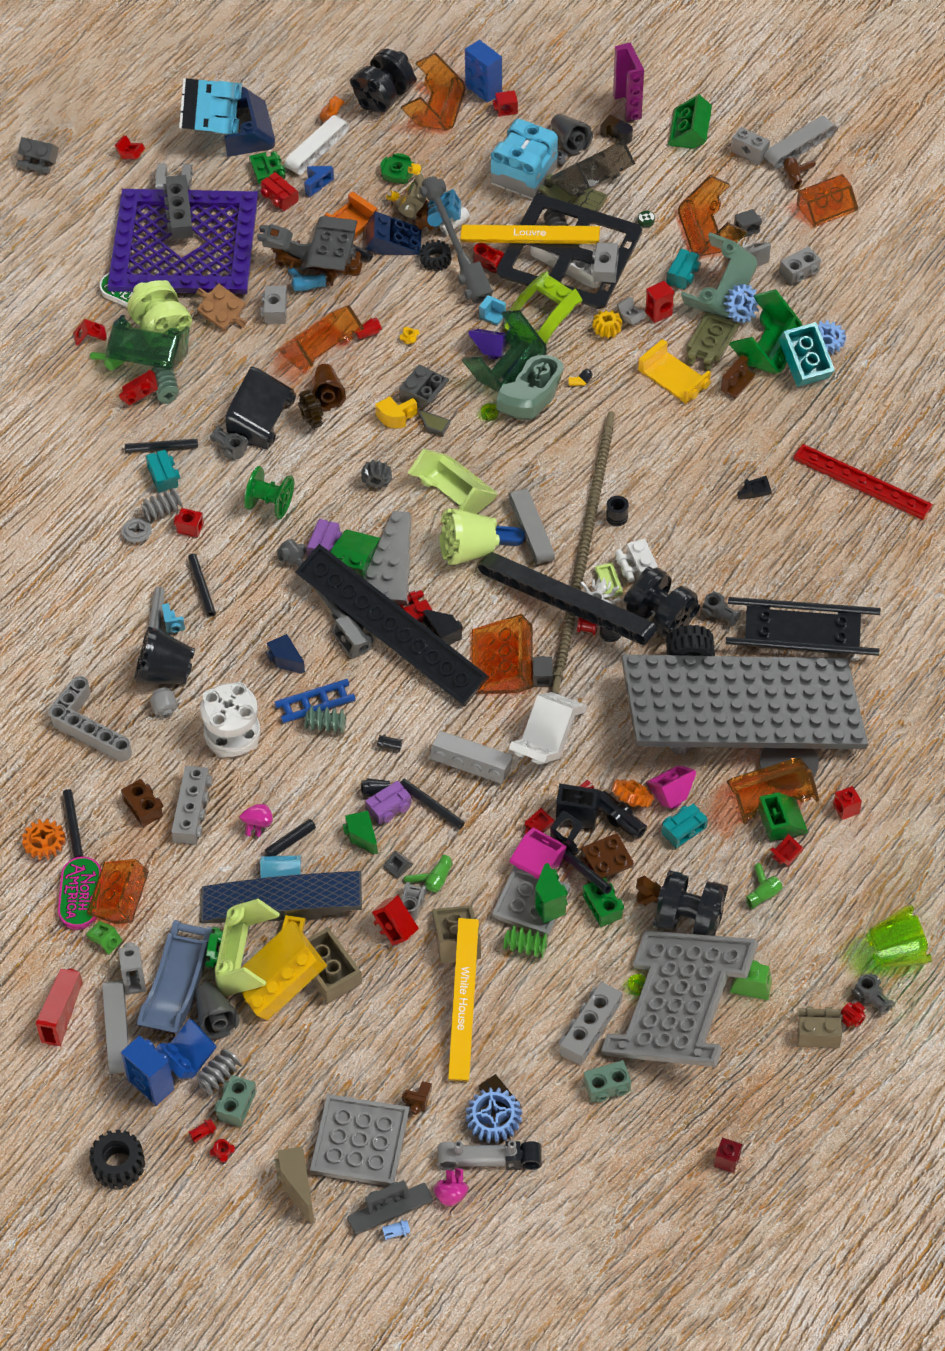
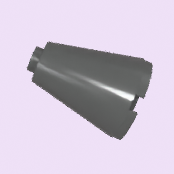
M557 114L551 120V127L557 134L564 149L570 154H579V151L586 150L591 144L593 133L591 131L592 128L587 123L563 114Z
M213 983L201 984L196 989L199 1027L210 1039L227 1037L230 1035V1030L234 1027L236 1030L239 1025L238 1012Z

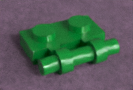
M273 151L271 156L268 157L266 152L249 156L258 184H261L262 180L267 177L269 178L275 172L283 179L286 178V170L281 165V157L276 151Z

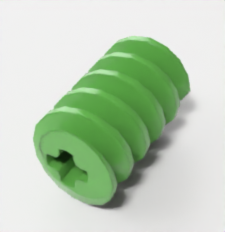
M513 925L511 930L506 932L503 949L506 950L510 945V950L513 952L518 947V953L522 954L526 949V955L529 956L534 952V957L537 958L541 954L543 959L548 943L547 933L540 938L539 931L532 936L531 929L524 934L523 927H521L519 932H516V926Z

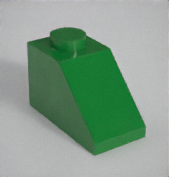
M363 811L345 815L346 823L342 824L344 835H348L350 842L372 854H378L377 841L369 812Z

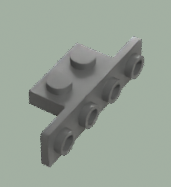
M404 1180L393 1182L380 1191L371 1192L365 1197L366 1208L348 1215L347 1218L355 1235H358L432 1202L433 1197L426 1183H421L408 1189Z

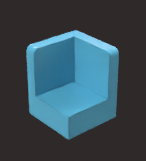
M489 295L479 306V318L496 326L499 325L506 315V303Z

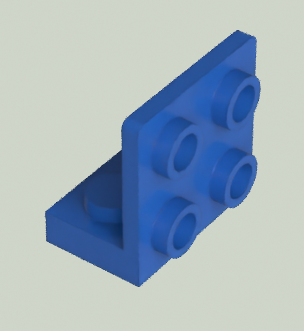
M188 1019L171 1043L158 1044L155 1050L159 1053L163 1052L169 1058V1066L179 1078H194L217 1046L192 1019Z

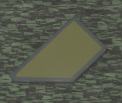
M419 410V417L422 419L426 431L443 437L450 425V420Z

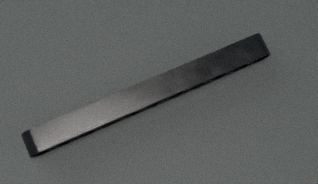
M494 552L487 554L478 565L479 571L491 579L640 645H646L657 632L656 625L643 617Z

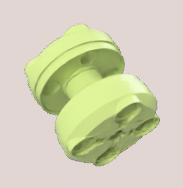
M159 280L139 283L134 287L133 294L127 304V310L133 321L140 326L142 335L151 348H166L183 344L191 328L192 317L188 310L179 303L177 294L169 281Z

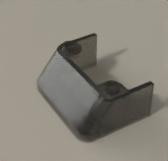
M623 139L603 151L551 176V179L555 185L570 196L575 195L578 198L586 194L584 190L610 177L613 180L621 176L620 172L636 163Z

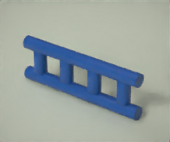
M344 679L274 701L276 709L283 707L286 715L280 716L282 723H286L306 716L307 710L311 706L309 698L319 695L321 699V704L313 706L314 711L317 710L318 706L321 707V711H324L326 707L328 709L356 701L354 693L347 695L344 687L349 686V681ZM337 690L340 698L329 701L326 693ZM301 701L304 709L293 712L290 704Z

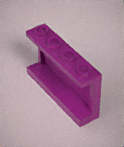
M630 42L615 46L613 96L615 99L625 97L626 122L642 119L644 68Z

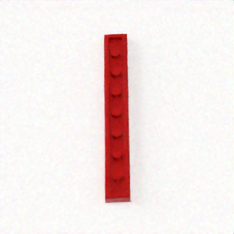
M802 444L794 455L793 460L922 520L925 519L932 509V503L805 444Z

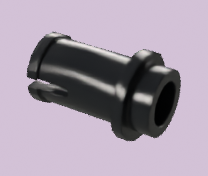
M383 734V736L379 735L377 746L381 747V749L388 748L401 751L403 739L386 737V734Z

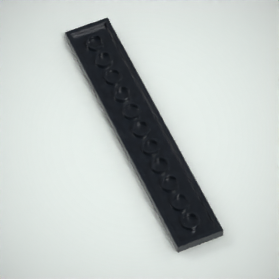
M318 544L295 571L298 576L464 707L488 680L489 676L321 544Z

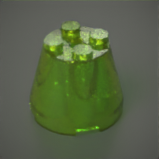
M912 904L900 908L868 929L865 937L868 946H873L874 953L872 957L875 966L880 965L881 968L925 965L932 962L931 955L926 954L928 943L919 918L912 914L914 910Z

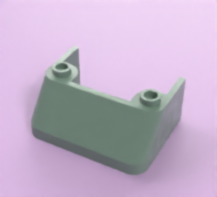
M709 232L708 237L711 245L720 248L723 256L731 260L717 290L711 287L704 288L700 292L699 297L682 291L681 297L685 305L726 319H732L728 317L729 312H725V309L728 308L727 305H724V302L728 300L725 298V295H730L728 290L733 289L734 285H749L757 269L758 262L754 255L735 241Z

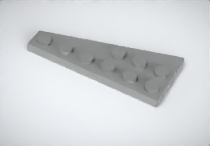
M393 511L364 579L396 604L408 605L409 548L411 546L412 517L410 512Z

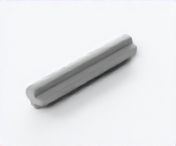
M156 587L154 589L149 627L157 629L160 627L162 604L164 602L165 589L163 587Z

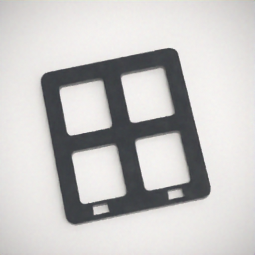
M536 195L520 225H535L542 210L548 209L577 218L578 221L575 226L596 224L626 234L619 248L616 283L602 282L595 294L576 288L582 298L581 304L597 309L604 308L642 235V227L639 224L549 196ZM627 241L632 242L629 249L624 247ZM510 243L496 271L500 278L529 286L538 276L513 268L525 245L560 255L550 274L552 278L560 283L572 260L590 265L594 264L595 260H593V251L579 247L580 244ZM605 284L610 285L608 291L603 290ZM565 285L572 291L575 289L574 287Z

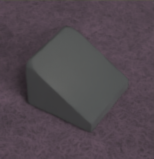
M394 851L383 867L396 878H399L414 863L401 852Z

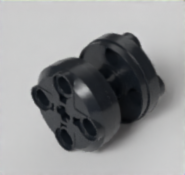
M391 49L379 50L371 59L370 66L363 67L350 79V84L353 87L359 105L365 110L379 113L388 111L396 102L397 95L406 93L417 82L407 55L402 51L397 52Z
M648 566L626 593L624 602L626 603L627 611L645 619L656 613L653 619V623L657 627L656 633L666 639L668 633L672 632L673 629L690 624L699 612L700 604H698L697 594L685 586L677 587L668 594L672 584L671 577L660 568Z
M669 870L659 893L653 926L674 931L680 916L695 919L693 934L715 936L722 919L728 886L714 881H707L702 896L687 892L689 876L681 872Z

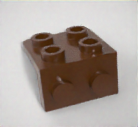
M618 833L581 847V861L586 865L590 864L592 870L603 879L632 868L634 865Z

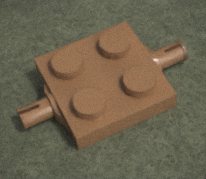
M218 283L209 293L201 288L196 291V294L203 298V302L197 307V312L221 330L225 331L234 322L242 328L246 326L247 321L239 317L242 310L246 307V303Z

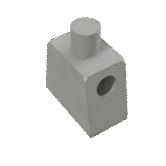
M131 942L126 943L123 948L119 949L125 993L128 995L146 992L139 946H135ZM136 970L135 976L129 975V971Z

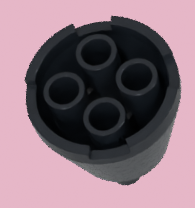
M148 626L137 661L135 682L140 684H186L192 669L190 661L193 659L195 648L186 645L157 628Z

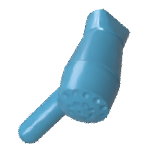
M294 268L288 269V273L293 276L292 288L294 291H307L317 287H326L325 274L302 275Z

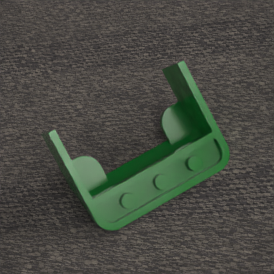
M774 289L753 296L763 309L760 314V323L765 328V331L759 343L753 337L729 343L739 357L741 355L748 357V366L772 374L782 372L787 363L778 340L783 331L802 326L800 319L779 292Z

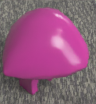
M265 804L253 805L239 816L246 823V836H251V830L254 828L255 836L260 837L261 827H269L273 822L272 812Z
M455 1168V1171L446 1170V1180H439L433 1186L436 1197L443 1205H456L467 1195L469 1187L463 1182V1169Z

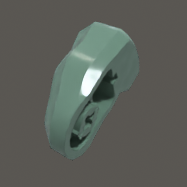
M539 355L528 359L515 382L502 385L496 400L497 410L519 420L535 418L543 408L552 402L564 370L563 363L558 358L550 355Z

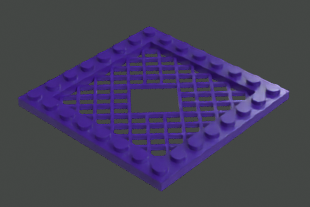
M122 189L108 291L133 292L134 287L139 283L166 280L169 281L176 293H196L199 288L209 293L219 283L233 294H248L258 191L188 190L191 222L197 221L200 223L196 227L192 226V230L206 243L181 258L162 242L172 236V233H167L164 230L168 227L167 223L170 222L165 218L166 212L162 215L158 212L162 208L169 209V207H165L164 197H168V195L164 194V189ZM147 207L150 211L146 214L142 213L141 210ZM198 208L201 211V213L197 215L193 214L192 211ZM213 209L218 211L215 215H211L209 212ZM231 209L236 212L231 216L226 213ZM155 214L158 217L152 221L149 216ZM204 215L208 216L209 219L204 222L200 219ZM223 215L226 219L220 222L216 218ZM144 219L149 222L145 226L139 224ZM160 220H163L165 224L161 227L156 224ZM214 221L217 224L214 227L211 228L207 225L208 223ZM231 221L234 225L228 228L224 224ZM154 226L156 230L150 233L147 229ZM202 227H205L207 231L203 234L198 231ZM220 227L225 230L220 234L215 231ZM141 232H144L147 235L142 239L139 236H137ZM161 232L164 235L161 238L158 239L154 236L157 233ZM212 233L216 237L209 240L206 236ZM228 233L233 236L229 240L223 238ZM152 238L154 242L148 245L145 241ZM218 239L224 242L219 246L214 244ZM140 244L144 245L145 248L140 251L135 248ZM157 244L163 247L158 251L153 249ZM211 245L214 249L207 252L204 248ZM229 246L231 250L225 253L222 248ZM150 250L153 254L146 257L143 253ZM168 251L170 254L164 258L161 253ZM200 251L205 254L200 258L195 255ZM217 251L222 254L218 258L212 256ZM138 256L144 259L139 263L134 261ZM156 256L161 259L157 263L151 261ZM172 257L178 259V261H176L173 264L168 260ZM192 257L196 261L189 264L185 260ZM209 257L212 262L205 264L203 260ZM227 258L230 262L224 265L220 261ZM130 262L134 265L131 268H129ZM148 262L151 266L145 270L142 265ZM166 263L168 267L162 270L159 266ZM181 263L186 266L181 270L176 267ZM201 264L203 267L197 271L194 266ZM215 264L220 266V268L216 271H214L210 267H212ZM137 268L142 271L139 274L132 273ZM153 269L159 271L156 275H151L149 272ZM171 269L177 272L174 275L167 274ZM189 269L194 272L190 276L184 274ZM208 270L211 274L203 276L201 273ZM223 270L229 273L226 276L219 275Z

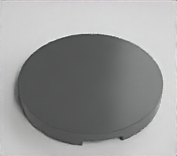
M763 748L760 755L762 775L770 784L781 789L805 787L813 781L818 771L819 760L814 749Z

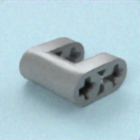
M157 164L156 190H163V184H166V177H168L167 164ZM183 164L182 175H186L188 190H191L192 164Z

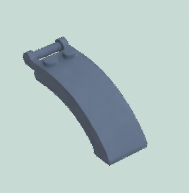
M179 920L173 921L171 931L167 935L154 983L146 1001L141 1006L137 1021L138 1026L172 1033L180 1031L196 995V989L202 977L207 958L210 933H213L212 927L207 926V928L183 924ZM179 931L202 935L204 939L202 941L177 935Z

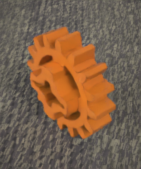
M617 779L611 788L619 800L632 807H649L654 799V795L647 790V787L637 783L635 780L630 779V781L621 779L620 781Z
M38 819V824L31 822L32 827H26V833L22 834V844L26 853H30L32 858L38 855L39 860H42L43 856H46L47 860H49L51 854L56 857V851H62V845L66 844L65 832L61 825L57 826L55 820L50 823L49 819H46L42 823L41 819Z

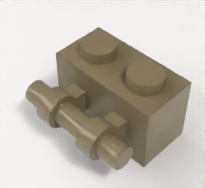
M811 1006L798 1008V1047L840 1048L842 1039L840 1009H832V1007L813 1009Z

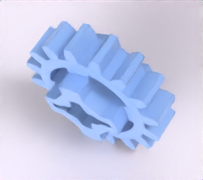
M746 284L734 285L733 289H729L730 295H725V298L728 300L724 302V305L728 307L725 309V312H729L728 317L733 318L734 322H750L751 317H756L754 312H759V309L756 308L759 304L753 297L756 289H751V285Z
M826 320V323L819 321L818 328L827 351L831 354H834V350L839 352L840 348L844 347L846 341L845 330H841V325L835 326V322L829 324L828 320Z

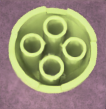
M445 509L440 520L443 523L442 534H439L442 558L448 561V565H457L484 557L494 552L495 546H499V535H496V518L458 509Z

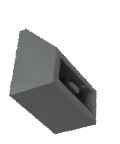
M418 364L399 387L400 402L404 403L414 398L417 402V408L430 405L449 382V378Z

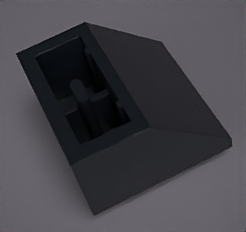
M559 783L556 819L562 811H565L584 824L583 828L595 829L601 790ZM565 820L562 823L564 825L574 826V823L571 820Z

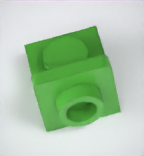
M99 921L86 933L89 940L101 945L108 954L122 942L116 929L102 921Z

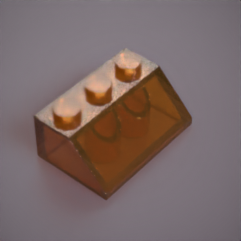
M843 174L798 191L797 206L813 227L858 211L852 185Z
M137 859L104 862L87 914L114 924L132 923L149 871Z

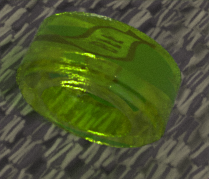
M487 403L481 407V417L484 420L493 421L498 418L499 411L497 410V405Z
M641 974L630 976L627 983L629 992L633 995H641L646 977Z

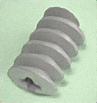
M174 488L170 489V493L164 491L163 496L158 493L156 498L150 496V502L145 498L143 499V504L141 503L143 513L148 522H151V515L157 519V513L164 517V510L171 514L172 507L175 511H178V505L183 508L179 494Z
M222 1049L220 1055H216L214 1060L208 1063V1066L202 1068L203 1072L199 1071L196 1074L199 1085L212 1096L214 1093L211 1088L213 1087L218 1090L220 1087L217 1082L225 1083L223 1076L230 1079L231 1074L229 1071L231 1070L236 1073L235 1065L242 1067L240 1061L232 1052Z

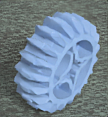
M490 1087L488 1093L482 1089L481 1096L475 1094V1101L469 1100L470 1107L466 1108V1114L468 1115L465 1116V1119L468 1122V1129L472 1130V1135H479L480 1141L487 1138V1143L489 1144L491 1139H495V1143L498 1144L500 1138L507 1141V1135L513 1137V1130H519L518 1124L522 1123V1117H520L522 1109H519L520 1103L515 1101V1096H509V1091L506 1090L501 1093V1089L498 1087L496 1092H493V1089ZM495 1101L504 1103L508 1109L499 1107ZM489 1104V1106L486 1109L481 1110V1112H479L482 1107ZM492 1109H494V1113L496 1114V1122H494L492 1117ZM507 1119H509L506 1124L499 1127L500 1123L507 1121ZM482 1124H489L492 1128H488Z

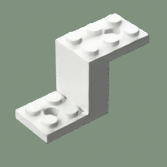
M553 692L537 695L522 739L511 741L509 749L514 751L513 754L520 757H525L526 755L532 758V762L541 765L560 759L575 715L578 716V714L585 713L588 705Z

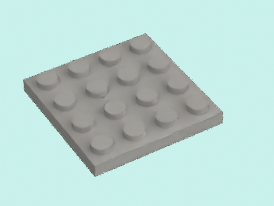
M327 1094L311 1162L310 1174L389 1186L395 1182L410 1107Z

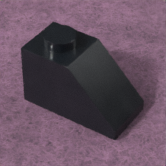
M427 609L423 611L424 624L447 644L451 645L462 639L463 626L459 620H455L453 615Z

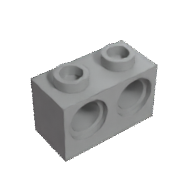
M808 246L781 260L779 273L791 285H794L820 271L821 259Z

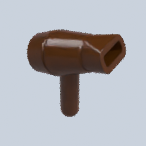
M793 157L784 160V171L792 189L797 190L802 184L800 172L816 165L815 161L812 160L799 165Z

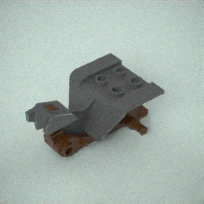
M321 216L307 244H300L299 240L297 242L293 241V233L286 228L274 224L260 225L259 227L260 232H263V234L257 233V240L262 241L263 247L271 248L272 252L276 253L275 263L280 267L285 265L290 266L291 269L293 267H300V270L303 272L306 268L323 270L328 276L327 286H333L334 279L338 275L336 272L358 276L361 273V253L356 251V247L353 246L357 220Z

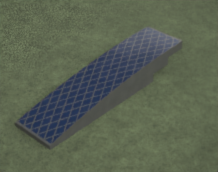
M361 871L311 873L202 886L201 923H225L227 911L231 907L255 899H260L280 914L278 918L268 921H284L285 915L305 918V920L322 919V915H342V911L362 910Z

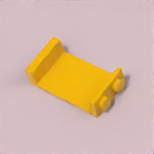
M661 339L639 358L638 370L687 404L689 401L694 400L703 389L709 387L711 372L708 370L703 375H700L668 353V342Z

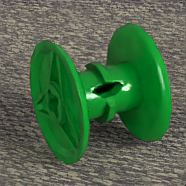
M257 466L253 470L246 487L244 506L246 510L252 509L259 499L264 500L266 504L274 503L275 516L277 519H282L293 497L294 477L292 475L287 476L281 485L278 486L273 481L271 483L265 482L264 469L261 466Z

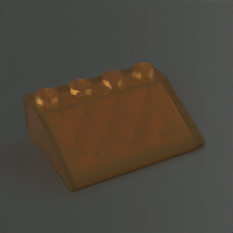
M523 614L472 629V663L489 676L488 680L476 694L519 693L533 688V625Z

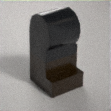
M609 115L601 123L600 135L605 138L609 135L618 139L623 144H628L632 141L633 127Z

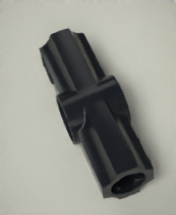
M605 790L601 791L598 809L607 816L608 821L614 827H621L635 840L640 839L647 830V825L633 814L631 808L626 803H619Z

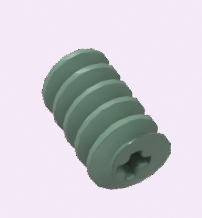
M168 364L157 365L152 368L158 386L156 390L157 398L161 403L168 404L174 401L175 397L179 394L174 368Z
M311 705L306 713L305 729L310 725L311 730H315L318 726L319 731H322L325 727L326 731L330 732L333 727L335 733L341 729V732L344 734L346 728L344 710L341 709L340 713L337 714L336 708H333L332 713H329V709L326 707L324 712H322L321 707L318 706L317 710L314 711L313 705Z

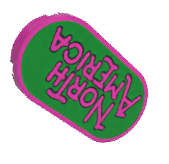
M76 857L68 861L62 869L58 914L61 922L70 929H85L98 918L102 872L100 865L94 859Z

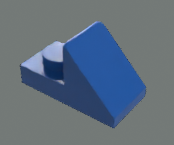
M308 166V179L304 182L305 194L311 197L333 181V167Z

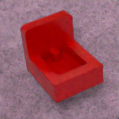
M123 135L115 144L122 159H137L146 149L143 143H131L126 135Z
M788 834L776 849L772 847L770 850L774 853L772 858L780 865L784 862L789 866L805 848Z

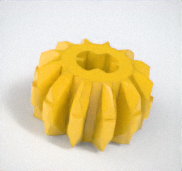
M605 310L604 312L599 311L598 315H594L592 328L595 335H600L601 338L605 336L609 339L610 336L616 337L621 331L622 320L619 313L614 314L613 310L611 312Z

